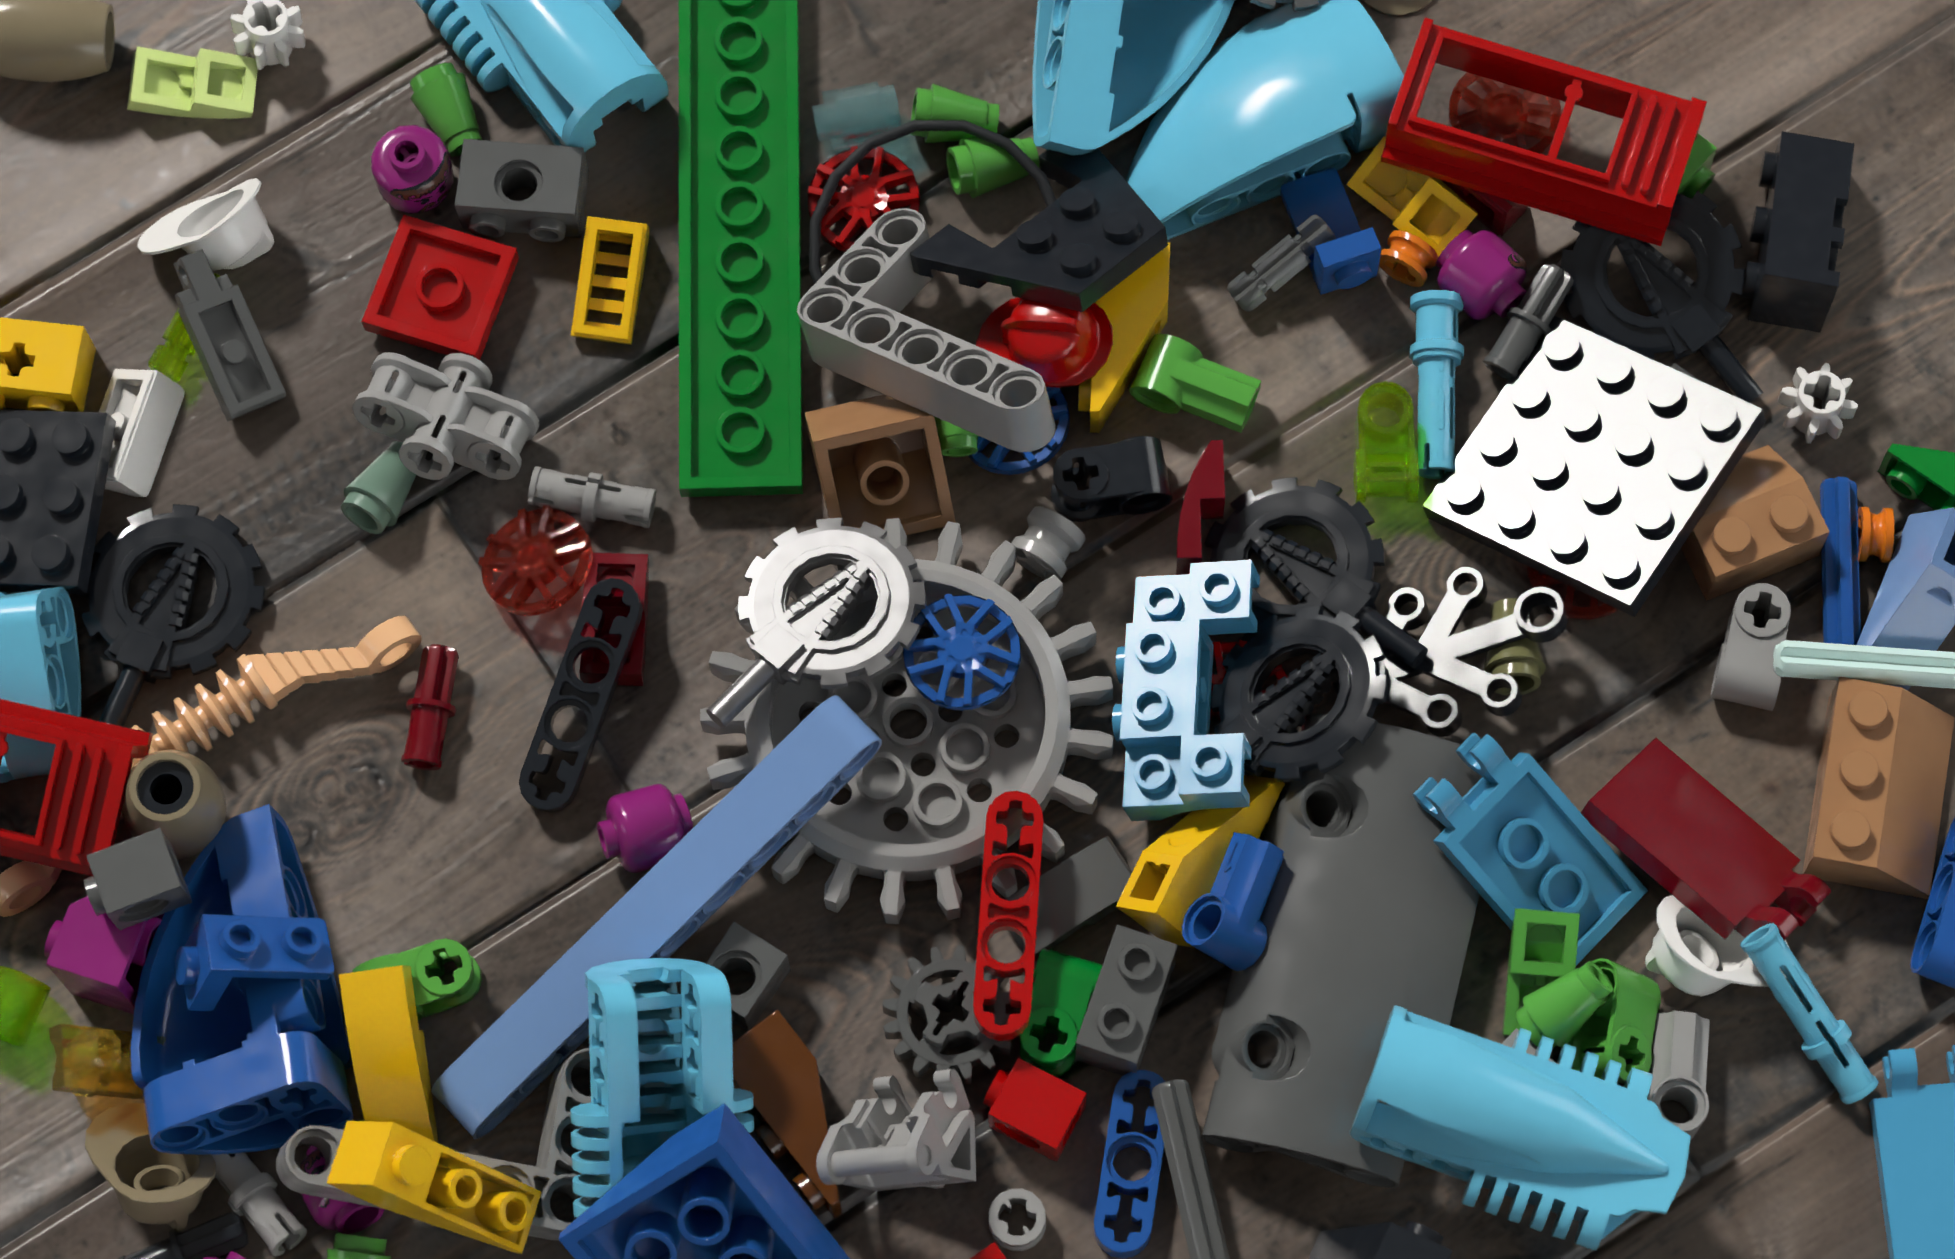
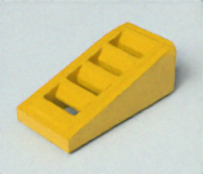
M587 216L571 337L632 345L650 235V228L647 224ZM605 241L632 245L631 254L629 256L599 252L600 243ZM597 264L625 267L628 268L627 278L596 275ZM593 287L625 291L624 302L592 298ZM589 310L622 314L621 325L587 321Z

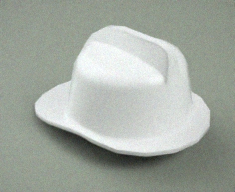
M257 178L249 179L226 192L197 200L172 211L144 232L139 238L138 249L143 254L149 255L169 252L178 248H182L188 254L203 249L212 271L235 269L246 265L270 251L274 244V238L268 227L267 219L255 199L262 183Z
M1673 895L1665 897L1657 907L1659 930L1653 938L1652 947L1645 958V965L1649 971L1665 976L1675 987L1687 994L1700 997L1715 993L1730 983L1753 987H1769L1747 952L1741 948L1740 944L1745 938L1736 930L1725 940Z

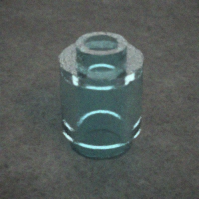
M878 81L823 91L821 92L823 104L812 106L818 141L830 139L833 151L857 145L860 146L866 139L902 125L893 84L879 87Z

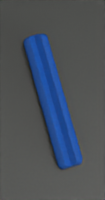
M1848 477L1829 478L1823 480L1820 485V513L1830 531L1821 550L1823 643L1857 645L1861 635L1857 485L1854 481L1849 480Z

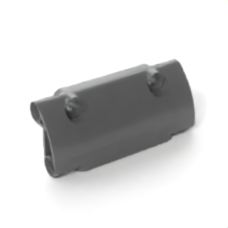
M1326 714L1306 715L1305 718L1307 720L1301 727V731L1310 729L1322 721ZM1378 723L1364 745L1357 740L1342 754L1346 760L1344 763L1324 774L1320 772L1319 768L1303 772L1302 781L1288 782L1286 790L1280 793L1271 812L1264 841L1270 842L1284 851V859L1260 917V920L1263 921L1267 928V941L1261 956L1252 966L1241 971L1232 970L1216 1038L1212 1045V1060L1219 1079L1214 1083L1201 1136L1204 1141L1236 1152L1256 1153L1272 1150L1365 1184L1386 1188L1399 1186L1405 1160L1356 1141L1351 1137L1350 1131L1378 1056L1380 1042L1393 1006L1396 1005L1407 1009L1411 1013L1448 1026L1450 1025L1480 894L1433 842L1446 827L1426 812L1412 794L1429 777H1433L1437 783L1441 779H1446L1463 797L1482 778V776L1467 766L1455 750L1461 744L1410 729ZM1306 802L1313 809L1314 823L1307 816ZM1249 1040H1251L1256 1049L1255 1064L1252 1063L1248 1056L1247 1045Z

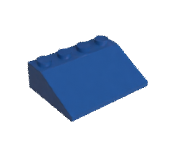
M725 1103L672 1135L561 1231L559 1235V1241L574 1259H850Z

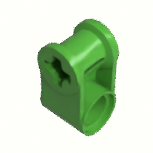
M447 938L434 940L401 953L373 958L356 966L352 971L359 972L399 965L411 966L418 1021L424 1017L466 1004L479 992L482 983L481 969L476 960L470 956L468 950L458 941ZM453 961L458 967L453 972L455 981L445 985L439 978L444 975L445 969L443 964Z
M1599 958L1591 962L1598 966L1612 984L1613 992L1605 997L1603 1003L1568 1043V1045L1576 1047L1571 1069L1579 1071L1585 1056L1584 1050L1591 1048V1053L1599 1055L1594 1077L1601 1079L1608 1061L1613 1060L1622 1063L1618 1082L1625 1084L1632 1067L1649 1073L1652 1063L1651 1048L1656 1016L1661 1004V992L1658 984L1652 978L1609 959ZM1633 1059L1632 1064L1626 1065L1625 1060Z

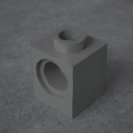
M161 828L87 855L93 876L84 879L83 882L92 908L97 916L106 913L119 930L192 903L173 846Z
M733 922L706 962V964L720 970L725 977L736 970H745L755 976V982L750 990L740 995L730 994L732 1025L735 1023L747 1032L753 1028L791 971L787 954L736 922Z

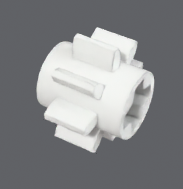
M247 0L248 5L245 7L243 15L233 14L230 17L233 33L237 34L233 39L236 54L245 56L250 53L255 58L257 69L262 70L265 65H276L279 63L285 67L288 66V57L293 47L305 48L304 32L299 28L302 24L299 6L286 9L280 0Z
M1824 363L1820 371H1814L1810 374L1802 367H1798L1793 376V384L1796 388H1782L1778 398L1780 404L1791 407L1783 423L1784 428L1795 426L1806 434V443H1811L1815 435H1821L1826 432L1835 440L1838 439L1843 430L1840 418L1853 419L1858 408L1857 403L1845 399V395L1848 393L1853 382L1851 377L1841 380L1830 372L1829 363ZM1813 397L1822 399V409L1813 407Z

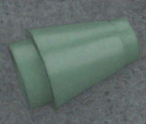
M393 441L388 449L384 450L344 489L345 500L341 504L343 514L357 527L369 533L381 534L386 526H394L416 477V474L409 471L399 458L402 442Z

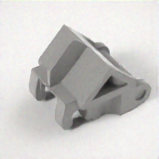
M955 1069L935 1071L933 1080L939 1091L922 1093L913 1109L905 1100L902 1088L895 1076L875 1078L873 1088L879 1098L856 1100L850 1114L829 1128L816 1159V1168L820 1180L825 1185L843 1184L874 1191L923 1186L938 1189L943 1188L945 1184L976 1181L975 1117L972 1111L969 1110L970 1105L957 1071Z

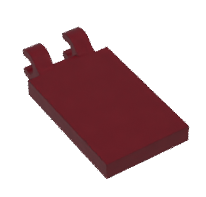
M1657 738L1652 740L1601 788L1581 811V814L1598 832L1725 940L1735 930L1746 938L1753 931L1770 923L1776 924L1780 935L1785 940L1798 926L1802 927L1817 911L1816 908L1831 893L1829 886L1819 877L1812 874L1795 873L1793 870L1801 861L1797 856ZM1774 902V903H1775L1776 905H1778L1779 907H1769V906Z

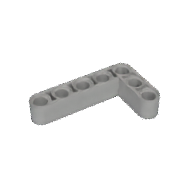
M908 208L894 209L879 217L799 301L797 313L812 360L819 366L1013 451L1032 452L1044 447L1053 438L1056 425L1046 385L1040 374L1030 368L900 313L932 279L921 276L913 271L910 253L930 238L926 222L922 214L916 210Z
M590 1048L574 1052L552 1075L536 1167L458 1152L542 1192L528 1236L559 1240L560 1232L571 1223L560 1221L553 1215L550 1208L552 1193L562 1192L569 1195L573 1200L583 1197L573 1193L572 1179L582 1173L572 1169V1157H569L563 1151L560 1136L563 1130L581 1128L571 1123L570 1109L580 1104L591 1103V1096L580 1094L571 1082L573 1068H585L590 1071ZM306 1126L297 1130L280 1148L276 1158V1171L281 1182L289 1189L302 1194L381 1208L326 1183L344 1130L325 1126ZM302 1144L317 1147L325 1159L323 1173L310 1175L303 1172L297 1166L294 1159L296 1147Z

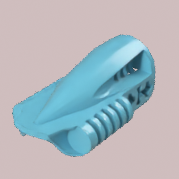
M415 0L422 11L428 14L432 24L437 29H440V34L449 45H453L452 49L461 60H465V66L473 76H477V82L486 92H493L508 85L555 146L582 147L585 153L596 145L593 131L603 125L602 118L627 101L632 105L635 104L637 108L645 112L669 96L667 81L613 14L623 0Z
M643 958L608 962L594 966L585 972V986L588 990L591 1103L580 1104L570 1109L571 1123L581 1127L571 1132L572 1147L582 1150L572 1155V1169L582 1173L572 1179L573 1193L583 1196L573 1201V1214L575 1217L578 1218L672 1135L724 1103L749 1133L754 1130L753 1115L744 1113V1111L754 1107L753 1093L747 1090L733 1089L731 996L726 977L717 968L700 961L686 959ZM676 982H681V994L677 993ZM679 1007H681V1019H680Z
M1394 1005L1380 1042V1050L1350 1131L1351 1137L1356 1141L1387 1154L1467 1181L1461 1204L1474 1207L1481 1188L1484 1187L1490 1190L1484 1212L1496 1216L1504 1195L1512 1197L1507 1220L1519 1224L1527 1203L1532 1204L1535 1207L1529 1228L1541 1232L1550 1211L1557 1213L1552 1236L1563 1240L1568 1233L1572 1220L1580 1221L1575 1244L1594 1251L1597 1250L1603 1238L1635 1212L1667 1213L1686 1174L1691 1136L1663 1118L1658 1106L1654 1102L1647 1100L1653 1074L1632 1067L1624 1087L1616 1085L1622 1063L1609 1060L1602 1078L1599 1079L1594 1077L1599 1055L1591 1052L1585 1054L1580 1069L1577 1071L1571 1069L1576 1053V1047L1564 1044L1557 1063L1549 1061L1554 1040L1542 1036L1535 1054L1531 1055L1526 1053L1531 1031L1520 1028L1511 1048L1411 1013L1405 1008Z

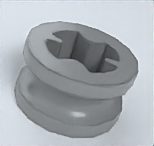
M1009 1189L1000 1193L993 1200L989 1209V1230L993 1239L1001 1247L1011 1251H1025L1034 1247L1042 1239L1046 1229V1211L1042 1201L1034 1193L1025 1189ZM1013 1204L1026 1206L1027 1217L1036 1220L1031 1230L1023 1226V1235L1021 1236L1009 1234L1008 1223L999 1220L1004 1209L1009 1214L1012 1213L1011 1205Z

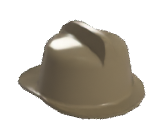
M129 1102L110 1107L96 1116L86 1130L85 1149L91 1162L114 1189L124 1212L137 1222L151 1225L168 1224L173 1229L176 1228L177 1232L184 1230L187 1226L188 1215L194 1212L202 1200L203 1190L209 1186L215 1177L216 1161L212 1155L170 1154L153 1149L150 1143L145 1103Z

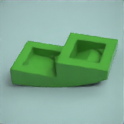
M1514 909L1504 1004L1503 1035H1510L1516 1028L1518 1030L1521 1028L1515 1013L1524 1006V996L1576 969L1579 913Z

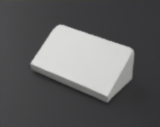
M115 369L99 410V412H107L116 421L105 489L134 497H147L150 493L185 395V390L182 386L158 370Z

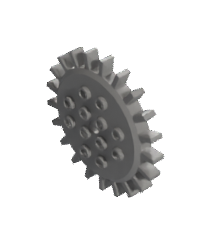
M887 519L884 528L887 531V536L884 540L895 549L903 544L907 547V535L900 519ZM947 521L938 538V552L935 560L915 559L918 567L910 571L914 583L924 582L927 606L934 601L944 598L946 594H952V596L972 595L986 600H993L995 605L1000 607L1008 616L1010 615L1017 629L1021 644L1020 666L1008 690L992 703L977 709L962 710V716L955 722L942 720L939 712L943 707L927 700L911 683L904 665L903 647L900 646L888 658L892 667L870 680L866 673L848 678V687L821 689V680L803 678L800 685L788 681L783 686L774 678L725 728L718 726L706 712L708 708L700 709V723L703 732L716 735L731 733L746 735L748 753L735 758L720 760L707 767L713 790L736 786L802 722L800 716L803 711L808 708L818 707L822 702L834 695L839 696L882 740V744L874 757L844 786V788L852 793L850 800L843 805H835L828 801L794 835L792 840L777 853L771 869L773 877L783 885L797 875L805 861L815 853L835 865L824 888V902L828 910L836 913L839 912L849 899L852 883L857 874L884 880L880 904L885 922L887 924H899L906 907L904 898L906 881L934 879L937 884L938 905L946 918L952 920L961 917L963 899L955 874L978 865L983 866L986 815L990 804L996 797L1005 792L1020 791L1028 793L1036 799L1042 808V812L1052 799L1065 804L1074 811L1093 814L1098 804V793L1088 785L1062 775L1068 755L1083 756L1094 760L1112 759L1114 736L1098 730L1072 728L1070 709L1079 706L1100 705L1113 700L1112 678L1093 676L1082 680L1067 681L1062 662L1073 656L1083 654L1096 644V630L1090 621L1072 626L1057 636L1049 637L1038 619L1056 607L1063 596V583L1053 575L1039 583L1025 599L1019 601L1013 594L1002 587L1004 582L1014 572L1017 558L1016 546L1006 540L992 553L987 567L980 575L956 566L963 550L961 529L959 523ZM833 565L837 572L845 570V566ZM803 576L797 581L789 596L797 603L799 602L798 598L804 594L809 595L810 590L814 587ZM872 582L868 590L863 592L864 596L860 602L856 603L854 611L848 614L849 618L844 625H841L839 633L833 636V641L852 636L865 627L874 614L878 595ZM737 604L734 610L737 621L740 623ZM958 607L965 623L978 610L972 607ZM916 609L914 618L919 614L921 609ZM949 609L934 615L944 630L955 626ZM988 614L976 630L985 635L998 625L999 622ZM927 622L923 625L924 627H928L929 629H931ZM750 623L740 624L747 632L753 634ZM1007 633L991 645L1011 653L1010 640ZM712 651L708 663L711 674L723 681L734 683L756 660L741 658L729 652ZM936 651L913 652L915 665L937 659ZM989 659L985 667L1003 677L1008 665ZM943 671L923 675L921 678L938 692ZM974 676L972 697L991 690L994 685ZM951 677L947 696L964 698L965 679ZM891 680H900L906 685L905 692L897 697L887 695L883 688ZM903 710H916L925 717L927 725L919 736L912 739H904L892 731L890 727L892 719ZM1005 730L1012 731L1018 736V742L1010 748H1003L995 741L998 733ZM919 759H928L935 764V769L928 776H918L912 771L913 764ZM978 784L986 785L990 788L992 794L984 802H975L968 796L970 788ZM1010 808L1008 818L997 819L996 822L1007 826V848L1020 838V831L1023 826L1033 825V821L1023 819L1022 809ZM901 813L906 816L908 823L902 830L892 831L884 825L885 819L890 814ZM1043 823L1041 856L1057 863L1065 855V844L1057 831ZM995 848L993 849V856L1000 855L1003 851ZM1014 868L1003 869L993 878L992 886L1005 899L1017 892Z

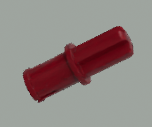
M431 644V646H427L422 650L414 698L408 699L406 703L407 710L411 711L405 751L401 758V762H404L406 766L421 770H439L442 767L441 757L448 718L454 717L456 713L455 706L451 705L459 655L454 648Z

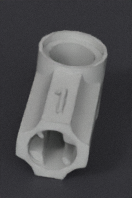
M1676 1010L1668 1013H1657L1651 1048L1652 1063L1649 1073L1653 1074V1079L1647 1100L1654 1102L1658 1106L1662 1117L1689 1134L1691 1140L1706 1119L1709 1110L1706 1076L1710 1019L1700 1017L1697 1013ZM1667 1100L1681 1103L1686 1107L1690 1121L1679 1124L1670 1121L1662 1113L1660 1103Z

